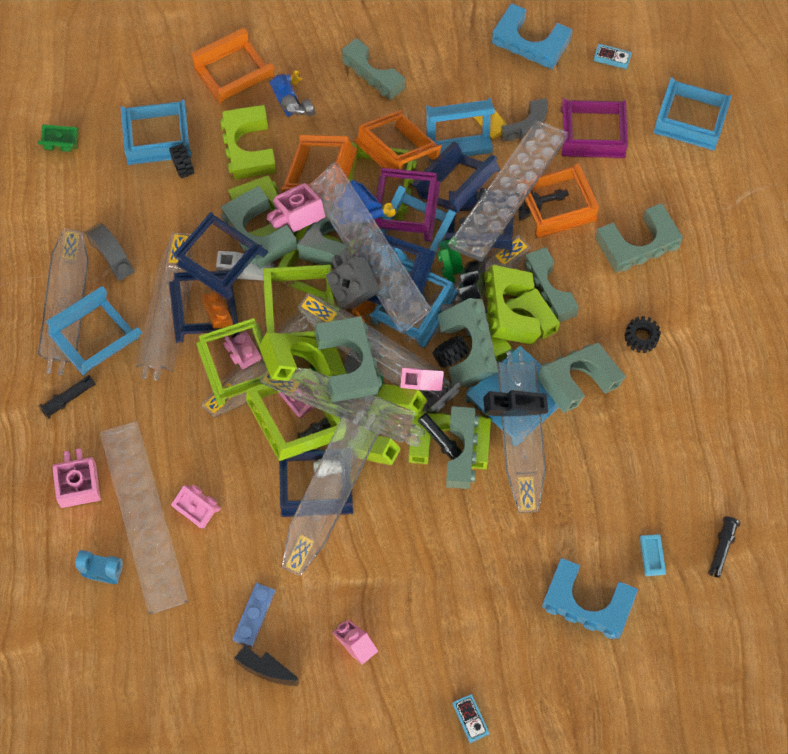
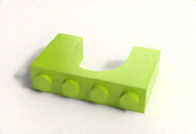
M264 105L222 111L223 119H220L221 128L226 130V133H223L224 144H228L229 147L225 148L226 157L231 159V162L228 163L229 174L233 173L234 180L275 174L276 165L273 148L250 152L242 150L236 144L239 138L246 133L268 130Z
M268 175L228 190L230 201L259 186L268 198L270 209L274 211L276 209L273 200L278 195V188L275 181H271ZM272 223L263 228L249 232V234L261 237L269 235L278 229H275ZM298 231L292 232L293 235L296 236Z
M492 264L484 274L491 337L532 345L541 335L539 319L522 316L513 312L506 305L503 295L520 297L525 291L533 290L535 288L533 273Z
M536 288L531 291H525L516 299L511 298L506 301V305L513 312L522 316L539 319L540 337L542 340L558 332L560 322ZM486 313V318L489 325V313ZM491 337L495 359L498 363L506 359L507 354L511 351V346L505 339Z
M266 332L259 344L271 379L290 380L297 368L292 355L302 357L310 362L316 369L322 385L327 386L328 378L331 376L347 374L336 347L318 350L317 341L314 338Z
M383 384L349 444L351 452L358 459L392 465L401 448L391 438L379 436L382 425L396 414L419 416L427 399L417 389Z
M421 411L419 416L413 415L409 463L428 464L432 437L417 421L426 411ZM443 412L437 414L428 413L442 431L450 430L451 415ZM479 416L478 427H474V433H478L477 445H473V452H476V464H472V468L487 469L491 419L484 416Z

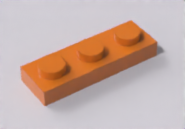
M216 292L202 294V302L212 327L225 328L231 326L233 321L222 296Z

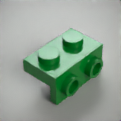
M42 124L41 141H38V145L42 146L44 150L61 148L60 151L71 152V149H77L79 128Z
M453 238L438 242L440 250L437 251L439 262L443 261L444 267L441 268L443 278L456 283L454 275L461 273L464 268L457 239Z

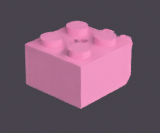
M306 183L275 196L273 202L276 210L267 215V220L272 223L275 229L287 225L292 232L301 230L325 218L321 199Z
M81 448L76 449L77 460L71 461L69 451H64L65 462L53 464L52 466L56 500L61 508L101 500L96 463L93 457L83 459Z

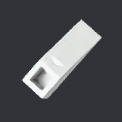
M218 251L216 270L230 271L244 254ZM250 262L237 279L264 281L263 269L275 268V263H270L259 269L256 263L253 265Z

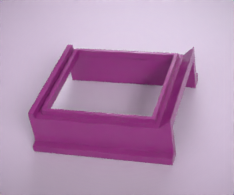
M562 98L560 113L563 115L562 157L626 158L628 147L626 100H623V102L580 101ZM572 113L619 114L620 140L573 139Z
M382 168L376 192V199L381 204H383L387 177L430 181L424 223L377 218L371 222L370 236H374L377 229L424 233V241L432 242L441 184L440 181H437L436 173Z

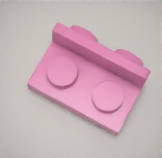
M247 331L232 339H229L228 336L224 337L226 341L223 344L227 352L232 351V354H230L231 359L235 365L239 363L242 370L262 359Z
M196 485L183 486L171 504L172 507L201 529L205 528L213 514L221 509L215 499L210 496L206 497L202 494V489Z

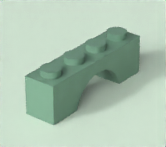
M356 38L342 49L343 63L346 66H350L358 76H362L370 86L375 87L383 97L392 100L405 89V78L394 68L379 70L369 65L367 62L369 59V48Z
M547 247L526 254L524 268L526 272L533 273L534 287L538 288L541 296L558 321L562 322L577 316L579 306L571 292L559 291L548 281L547 276L553 270L554 260Z
M452 406L450 432L462 440L464 450L459 457L448 461L447 488L470 489V483H475V470H471L472 464H476V452H473V445H477L478 433H474V427H478L479 415H475V408Z

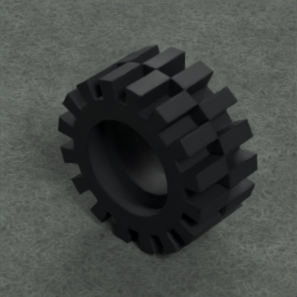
M184 144L169 148L172 161L180 179L193 175L195 173Z
M642 316L641 320L639 317H636L635 321L632 319L630 324L628 323L624 339L627 341L628 347L632 345L631 350L634 351L636 348L638 353L643 350V353H646L647 350L650 352L657 346L661 331H659V325L656 326L657 322L655 320L651 322L652 318L648 317V320H645V316ZM637 330H645L649 333L650 337L647 340H642L636 336L635 332Z
M455 336L453 339L450 338L448 341H444L443 344L438 345L432 353L439 366L445 368L446 366H451V364H456L457 361H461L462 358L467 356L466 354L469 353L470 349L462 336Z

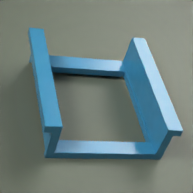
M671 77L653 133L715 151L732 95L727 96L677 82ZM674 95L721 107L714 131L667 118Z
M491 98L484 101L439 107L426 105V135L437 145L442 144L440 154L452 142L458 143L465 156L493 153L490 139L491 114H494V106L492 105ZM483 116L482 135L436 141V122Z
M184 100L130 108L120 106L124 151L128 165L172 160L169 148L182 143L186 147L189 157H192L187 128V109ZM179 115L181 141L133 146L131 120Z
M399 185L391 201L392 209H395L396 214L402 203L425 213L427 203L406 194V188ZM437 209L435 219L443 223L430 250L437 252L439 248L438 242L443 240L456 212L449 209L448 213ZM384 214L382 219L394 220L396 214L393 217H388ZM377 229L376 231L386 234L388 230ZM376 232L370 242L371 245L375 243ZM407 258L408 262L414 264V260Z
M403 261V265L382 298L393 301L396 296L393 293V285L399 274L410 273L414 264ZM430 272L427 280L444 288L419 329L386 314L385 312L388 308L379 304L374 312L369 315L371 323L378 325L381 322L414 338L418 346L425 348L439 326L437 314L443 312L440 310L441 304H452L459 291L454 288L451 281Z
M103 286L46 321L48 335L83 376L119 350L138 340L142 334L138 327L132 330L106 300L107 291ZM101 306L126 335L85 361L60 331Z

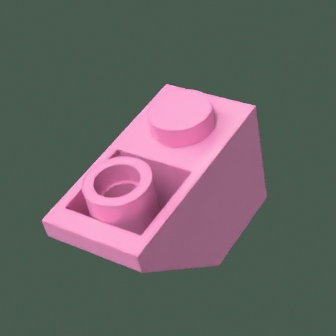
M404 367L402 368L400 388L442 391L444 371Z
M350 620L341 623L332 632L352 657L361 664L378 652L367 633Z

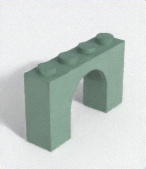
M257 186L221 206L223 214L220 216L224 222L257 244L262 245L269 252L264 258L257 254L251 261L253 265L256 263L258 268L261 269L297 249V241L287 225L269 235L261 237L253 236L246 231V226L251 219L270 209L268 198L262 189ZM239 242V245L243 251L249 249L248 247Z
M328 201L326 206L323 207L325 218L313 223L310 229L306 230L305 236L298 242L297 250H299V259L320 265H331V268H334L332 257L338 255L341 258L340 252L344 249L348 251V245L329 240L323 235L332 231H344L363 236L369 227V222L360 225L351 221L347 227H344L338 221L344 214L343 211L338 207V203Z
M662 203L645 210L643 220L654 238L648 245L634 246L626 242L614 222L597 229L595 239L615 273L627 271L636 264H644L651 258H659L664 253L676 251L680 247L683 236Z
M469 298L437 314L441 332L454 334L468 328L472 336V349L467 359L449 368L452 386L459 382L461 384L459 387H468L498 373L483 300Z
M362 317L316 324L314 333L318 350L345 346L353 349L361 360V366L356 371L328 378L327 386L331 402L378 394L379 387L382 386L381 378L375 371L377 363L375 357L372 358L371 355L372 343L370 340H367L366 334H368L366 323H363Z
M599 342L593 345L588 344L580 351L574 350L568 356H561L552 363H545L540 367V372L536 377L563 413L578 407L585 397L584 393L571 378L570 370H579L587 373L605 394L619 388L626 378Z

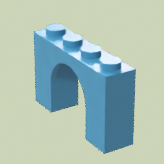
M511 3L493 31L492 43L512 53L519 54L528 60L535 61L544 67L553 69L571 41L573 29L557 23L545 40L540 42L527 41L518 33L525 21L526 9Z
M561 558L542 607L550 614L564 616L569 622H579L588 630H598L610 639H619L638 589L618 582L611 602L605 609L597 612L584 610L578 606L572 595V586L580 565Z

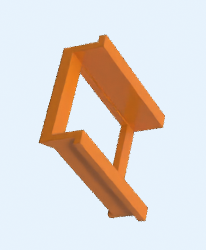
M245 28L191 53L194 70L220 105L225 99L269 77H274L273 70H275V67L272 63L266 65L249 43L248 32ZM244 48L259 69L220 88L205 66Z
M401 110L360 125L358 137L354 139V142L382 168L402 170L404 163L427 155L434 161L440 155L442 144L437 145L406 118ZM396 120L395 127L418 148L398 156L370 130Z
M299 135V145L284 186L281 187L282 192L284 193L301 185L298 184L310 151L309 146L341 147L328 185L307 184L314 193H328L333 203H338L337 193L347 183L358 149L353 147L348 136Z
M579 162L573 167L525 181H518L517 187H515L517 193L523 194L536 223L535 235L537 239L598 221L599 204ZM575 178L587 207L543 220L530 190Z

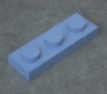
M258 583L255 584L234 634V642L253 648L274 597L275 589Z

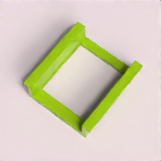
M312 224L298 231V233L295 236L297 245L299 240L303 239L306 230L308 228L310 229ZM327 234L323 235L325 238L329 240L341 243V240H338ZM355 239L351 248L346 243L351 257H355L359 252V248L362 245L361 241ZM295 249L284 255L277 268L294 267L299 259V250ZM294 280L295 283L291 282V285L287 282L288 286L328 303L327 290L323 292L300 281Z
M254 318L200 335L199 342H196L218 407L226 404L225 399L245 393L248 388L266 383L262 381L265 377L263 375L223 389L207 346V342L251 328L259 348L263 335L259 324L255 323Z

